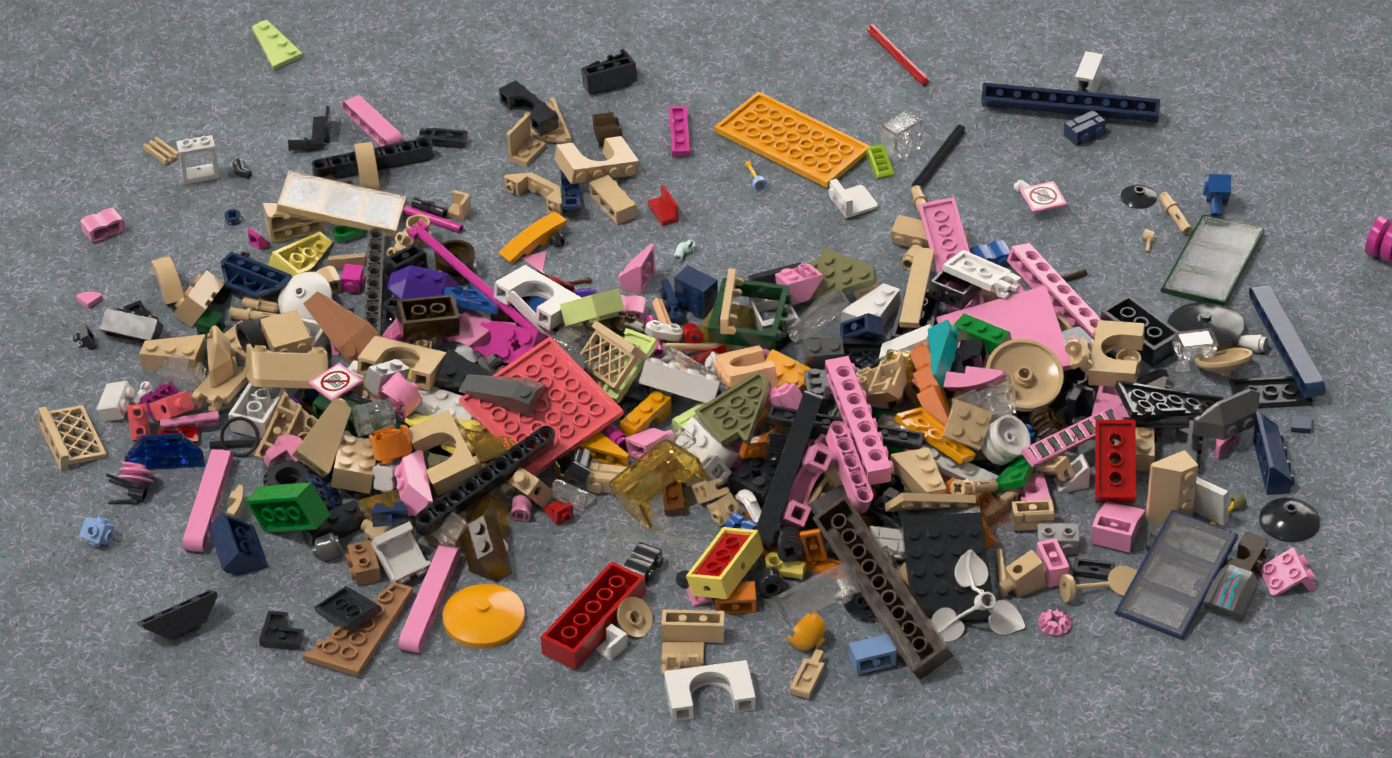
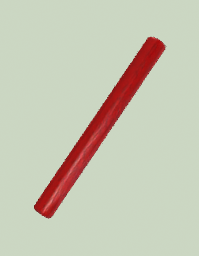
M870 25L867 28V32L920 84L926 86L930 82V79L874 25Z

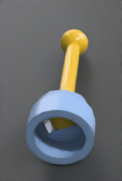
M747 161L745 166L749 168L754 176L752 181L754 189L756 191L765 190L768 182L763 176H757L752 168V163Z

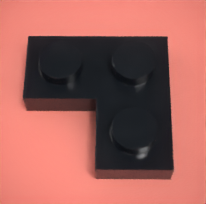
M268 611L259 638V645L300 650L304 638V629L286 628L289 620L288 612Z

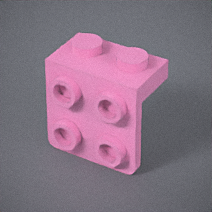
M1294 547L1265 563L1260 569L1268 590L1273 597H1277L1301 582L1309 591L1317 588L1314 582L1316 577L1313 571L1307 567L1310 565L1304 554L1300 555Z

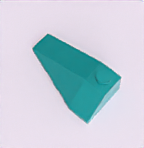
M948 319L927 329L932 376L941 388H944L946 372L951 370L958 347L957 336L959 331L955 325H951Z

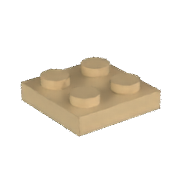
M955 399L942 437L979 451L993 413Z

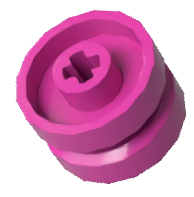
M1379 216L1367 237L1365 252L1373 257L1380 255L1381 260L1392 263L1391 219Z

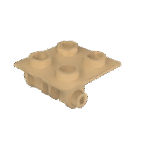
M663 642L661 656L662 674H664V671L703 666L704 642Z

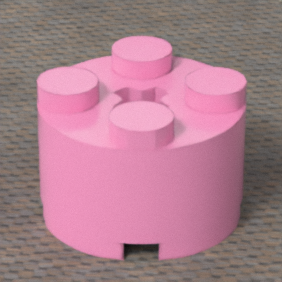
M396 372L377 392L380 401L383 402L385 400L388 404L386 407L398 413L397 416L400 418H407L423 400L418 393L420 388L414 382L409 383L406 381L405 377L399 372Z

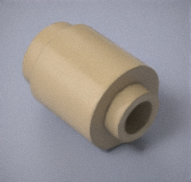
M912 245L902 257V266L906 270L911 271L915 248H923L922 246Z

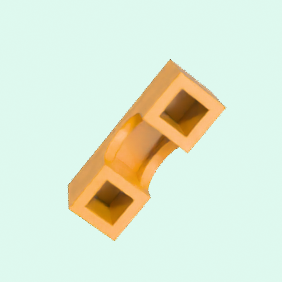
M655 390L620 421V430L629 437L648 430L652 420L661 424L672 413L671 397Z

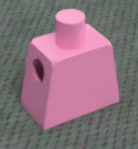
M651 428L625 438L629 455L646 463H651L671 452L670 442L676 439L671 429L664 432L656 428Z

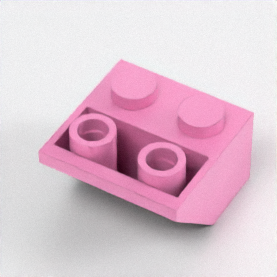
M801 264L798 268L783 269L780 273L775 274L777 284L790 286V294H793L792 305L808 301L822 281L823 274L810 264Z

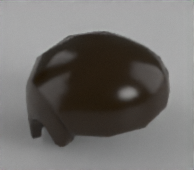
M570 456L555 459L553 469L556 479L567 484L577 482L565 475L568 466L572 462Z

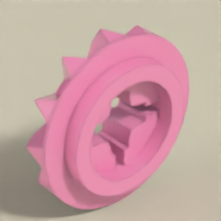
M1048 609L1046 613L1042 612L1039 618L1040 629L1049 635H1063L1070 630L1072 625L1070 615H1066L1065 611L1059 612L1058 609L1055 611ZM1052 618L1056 621H1059V624L1055 623V621H1052Z

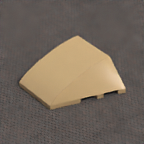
M902 352L896 354L897 358L889 362H886V360L880 361L878 367L873 369L866 367L856 372V377H859L861 381V390L866 393V403H885L900 399L907 383Z
M284 391L254 458L264 459L266 451L270 447L275 446L277 437L281 435H294L303 440L318 419L313 415H309L301 408L302 406L299 403L296 404ZM283 457L280 461H286V459Z

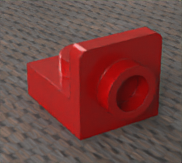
M561 499L544 507V513L557 526L574 518L573 505L571 503L565 505Z

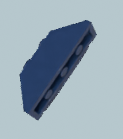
M232 251L220 261L225 286L255 299L270 296L280 290L292 278L291 274Z

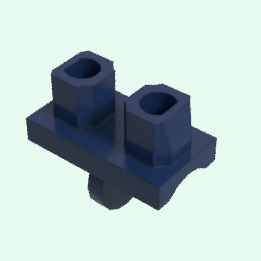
M403 501L395 502L393 507H385L383 503H375L374 508L371 509L373 527L388 526L390 531L393 529V525H403L409 522L408 508Z

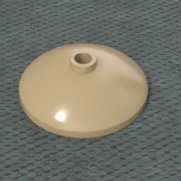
M1228 348L1218 352H1204L1195 357V364L1209 372L1220 373L1221 376H1226L1246 365L1252 359L1253 353L1245 348Z

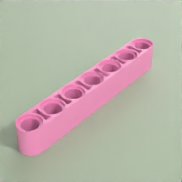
M211 450L184 534V551L205 552L204 548H206L210 536L208 535L210 534L209 528L214 523L212 520H215L218 511L217 506H219L223 495L221 492L224 491L227 482L226 478H228L232 466L230 465L233 462V452L231 450Z
M438 546L400 635L399 650L421 653L420 649L423 648L428 636L426 634H429L434 622L432 619L434 620L440 607L438 605H441L446 593L444 591L447 590L452 577L450 576H453L458 564L456 562L460 558L459 548Z

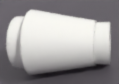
M1244 335L1240 337L1238 346L1257 353L1266 352L1268 338L1263 335Z

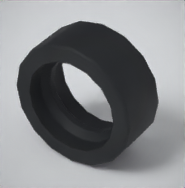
M250 318L236 325V335L245 353L247 344H251L253 348L255 346H266L261 329L253 319Z

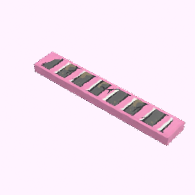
M1111 406L1023 448L1021 453L1033 468L1095 438V420L1124 419L1116 408Z

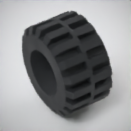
M281 461V463H276L273 465L274 467L267 469L268 472L264 474L263 483L264 486L308 483L305 473L313 474L311 469L300 461Z

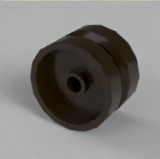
M457 239L441 243L450 253L476 274L475 250L470 243ZM434 253L436 271L447 273L459 285L469 282L438 253Z

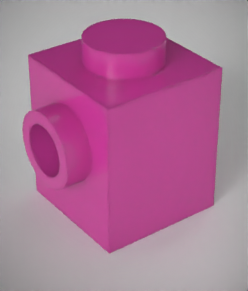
M345 264L341 276L342 292L361 293L362 286L365 287L366 281L363 265Z

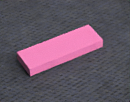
M218 411L160 420L161 430L175 432L178 431V426L204 428L220 424Z

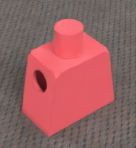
M189 391L179 392L149 403L155 422L195 409ZM162 405L166 407L167 411L165 413L163 412Z

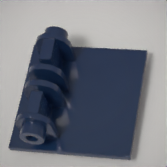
M305 473L307 482H311L316 488L328 511L342 505L337 488L331 487V483L321 480L318 476Z

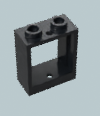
M941 270L930 282L928 297L962 310L982 288ZM950 281L967 289L961 292L946 286V284Z

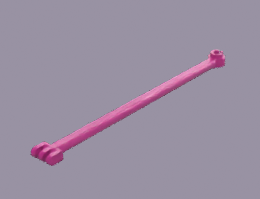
M422 220L417 222L418 225H412V229L408 228L406 230L412 239H422L519 326L541 332L511 305L507 306L493 298L494 290L427 232L429 231L428 225Z

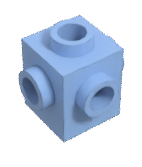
M85 517L79 536L88 539L89 544L100 547L101 544L108 545L114 536L115 526L109 524V520L103 517Z

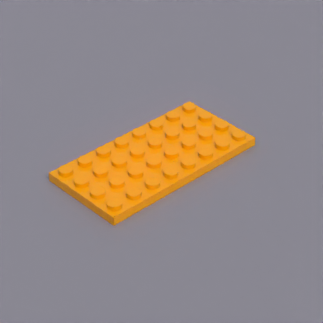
M759 91L714 126L715 133L826 188L830 186L831 180L840 178L865 157L867 147H871Z

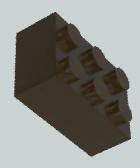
M453 294L397 300V321L403 341L451 337L460 334V316Z

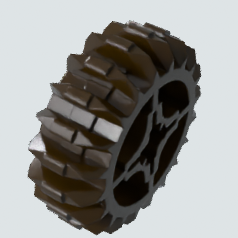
M1043 405L1030 414L1031 426L1040 440L1067 428L1062 418L1049 406Z

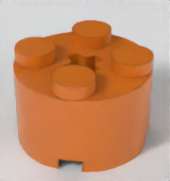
M400 425L401 429H395V426L375 431V436L369 435L375 460L382 461V464L393 462V458L400 456L404 458L412 454L413 447L406 425Z

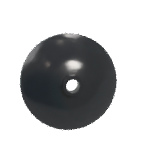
M1284 497L1272 500L1264 505L1260 511L1259 522L1262 529L1269 536L1277 540L1301 542L1316 534L1320 526V517L1317 511L1307 502L1297 498Z

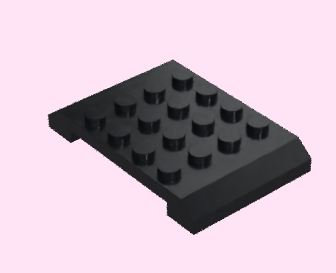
M979 506L902 510L898 512L908 586L930 620H932L934 613L941 608H950L958 616L975 606L974 600L979 593L972 590L971 585L968 587L960 586L955 578L956 564L960 557L969 550H973L983 560L988 569L986 582L981 586L975 587L993 594L982 514ZM977 609L959 620L962 623L988 621L992 613L989 612V609L983 611Z

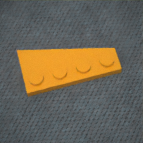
M922 407L896 414L894 421L908 430L925 433L924 440L956 462L963 464L973 461L976 454L967 446L943 438L942 435L945 427Z

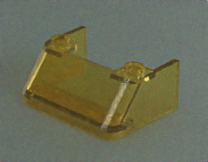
M664 439L610 481L609 486L630 515L643 525L651 528L653 526L647 516L650 512V507L646 502L674 480L680 483H687L695 476L703 481L707 480L708 482L710 480L699 457L675 442Z

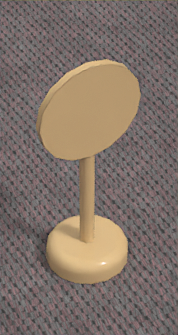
M1118 566L1110 571L1108 582L1077 585L1072 575L1062 574L1059 582L1060 594L1064 602H1072L1076 597V590L1110 586L1112 591L1123 597L1137 571L1128 566ZM1139 587L1134 596H1137L1143 588Z

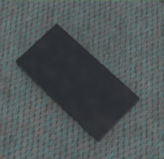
M1293 376L1229 379L1232 395L1248 388L1260 392L1258 409L1312 406L1313 404L1312 398L1303 397Z

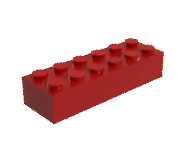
M611 561L541 636L542 654L576 670L606 638V628L611 624L614 626L618 625L617 611L622 601L629 597L642 599L646 594L645 577Z

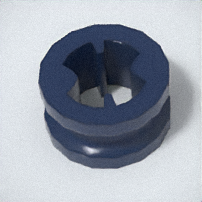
M236 209L226 211L224 214L225 223L230 226L239 224L241 222L240 211Z

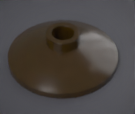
M632 313L613 317L610 321L614 329L623 333L626 328L641 334L645 333L647 324Z

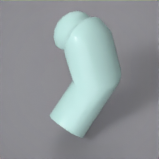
M687 240V242L678 244L673 257L674 260L681 262L685 254L691 253L694 250L695 242Z

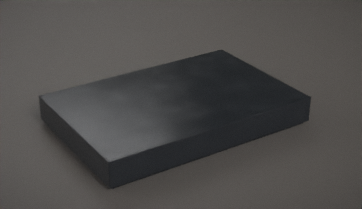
M347 586L314 607L316 613L348 632H351L382 611L379 604Z

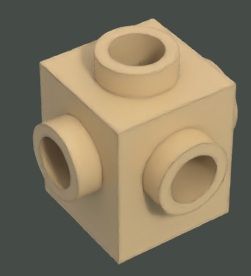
M731 493L721 496L707 506L718 526L726 524L728 518L733 513H743L739 503L733 498Z

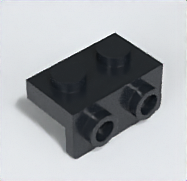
M1076 384L1073 391L1067 394L1065 400L1067 408L1064 414L1066 426H1072L1073 418H1079L1080 416L1088 418L1092 416L1095 395L1093 388Z

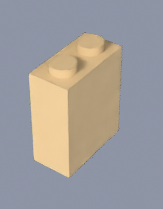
M297 309L260 319L262 334L271 352L308 353V351L312 350L311 337Z

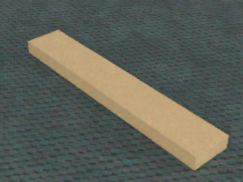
M915 248L899 322L900 327L919 328L934 258V249Z

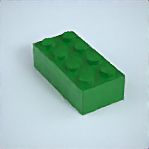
M311 482L259 486L245 500L264 532L317 529L331 515Z

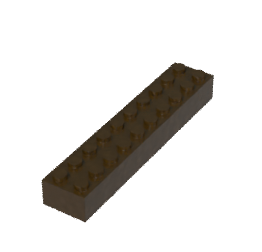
M845 494L813 517L911 671L919 679H922L954 656L854 502Z

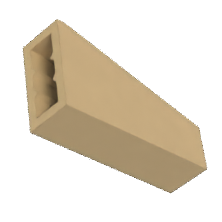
M335 397L292 454V456L306 464L308 468L323 479L330 472L352 409L349 407V404L344 399Z

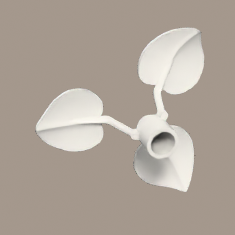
M973 550L964 553L955 567L956 581L962 587L971 585L972 590L978 592L979 595L975 597V606L958 616L950 608H941L934 613L931 621L944 641L949 642L958 639L964 631V624L959 619L977 609L982 611L989 609V612L992 613L988 618L989 626L999 635H1007L1024 629L1025 624L1022 616L1010 602L1005 600L996 602L995 596L992 593L984 592L983 589L980 590L975 587L981 586L986 582L988 569L983 560Z

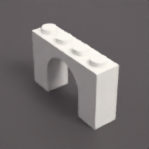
M526 265L496 281L493 297L507 306L511 303L506 297L512 291H515L520 298L539 296L547 299L548 301L537 307L535 322L549 331L564 322L560 304L581 298Z
M747 660L664 671L665 689L673 722L693 719L691 694L697 688L705 685H717L726 689L731 695L735 713L756 710L755 693Z

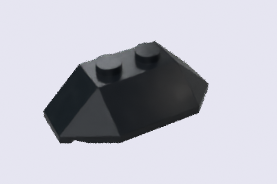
M211 589L136 623L139 627L168 639H178L183 636L182 633L189 630L196 631L201 628L202 624L207 622L218 594Z

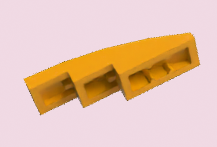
M553 212L526 228L498 253L510 264H514L523 254L528 256L538 245L545 246L549 239L568 221L557 212Z

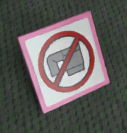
M1054 181L1020 188L1022 196L1033 213L1067 205Z
M338 363L311 380L309 385L332 402L335 397H341L363 381L342 364Z

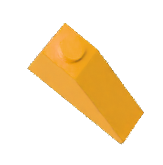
M601 432L596 433L574 449L575 455L578 449L586 448L591 452L592 461L630 467L629 454Z

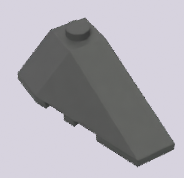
M467 374L459 392L530 417L546 388V384L529 378Z

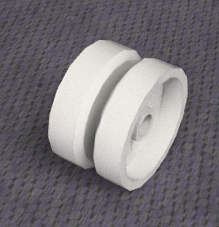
M1004 415L988 425L981 450L987 459L994 464L1005 465L1023 455L1021 453L1022 449L1030 446V434L1021 420L1012 415Z

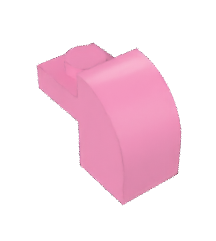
M289 434L277 437L275 446L270 447L266 451L265 464L269 467L283 457L287 462L289 460L299 461L292 454L303 440Z

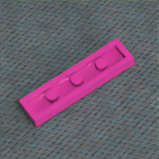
M670 106L672 157L690 156L687 106Z

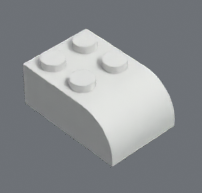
M693 416L671 446L674 452L704 480L707 479L696 468L708 455H717L729 469L739 456V453L730 444L722 447L699 418Z

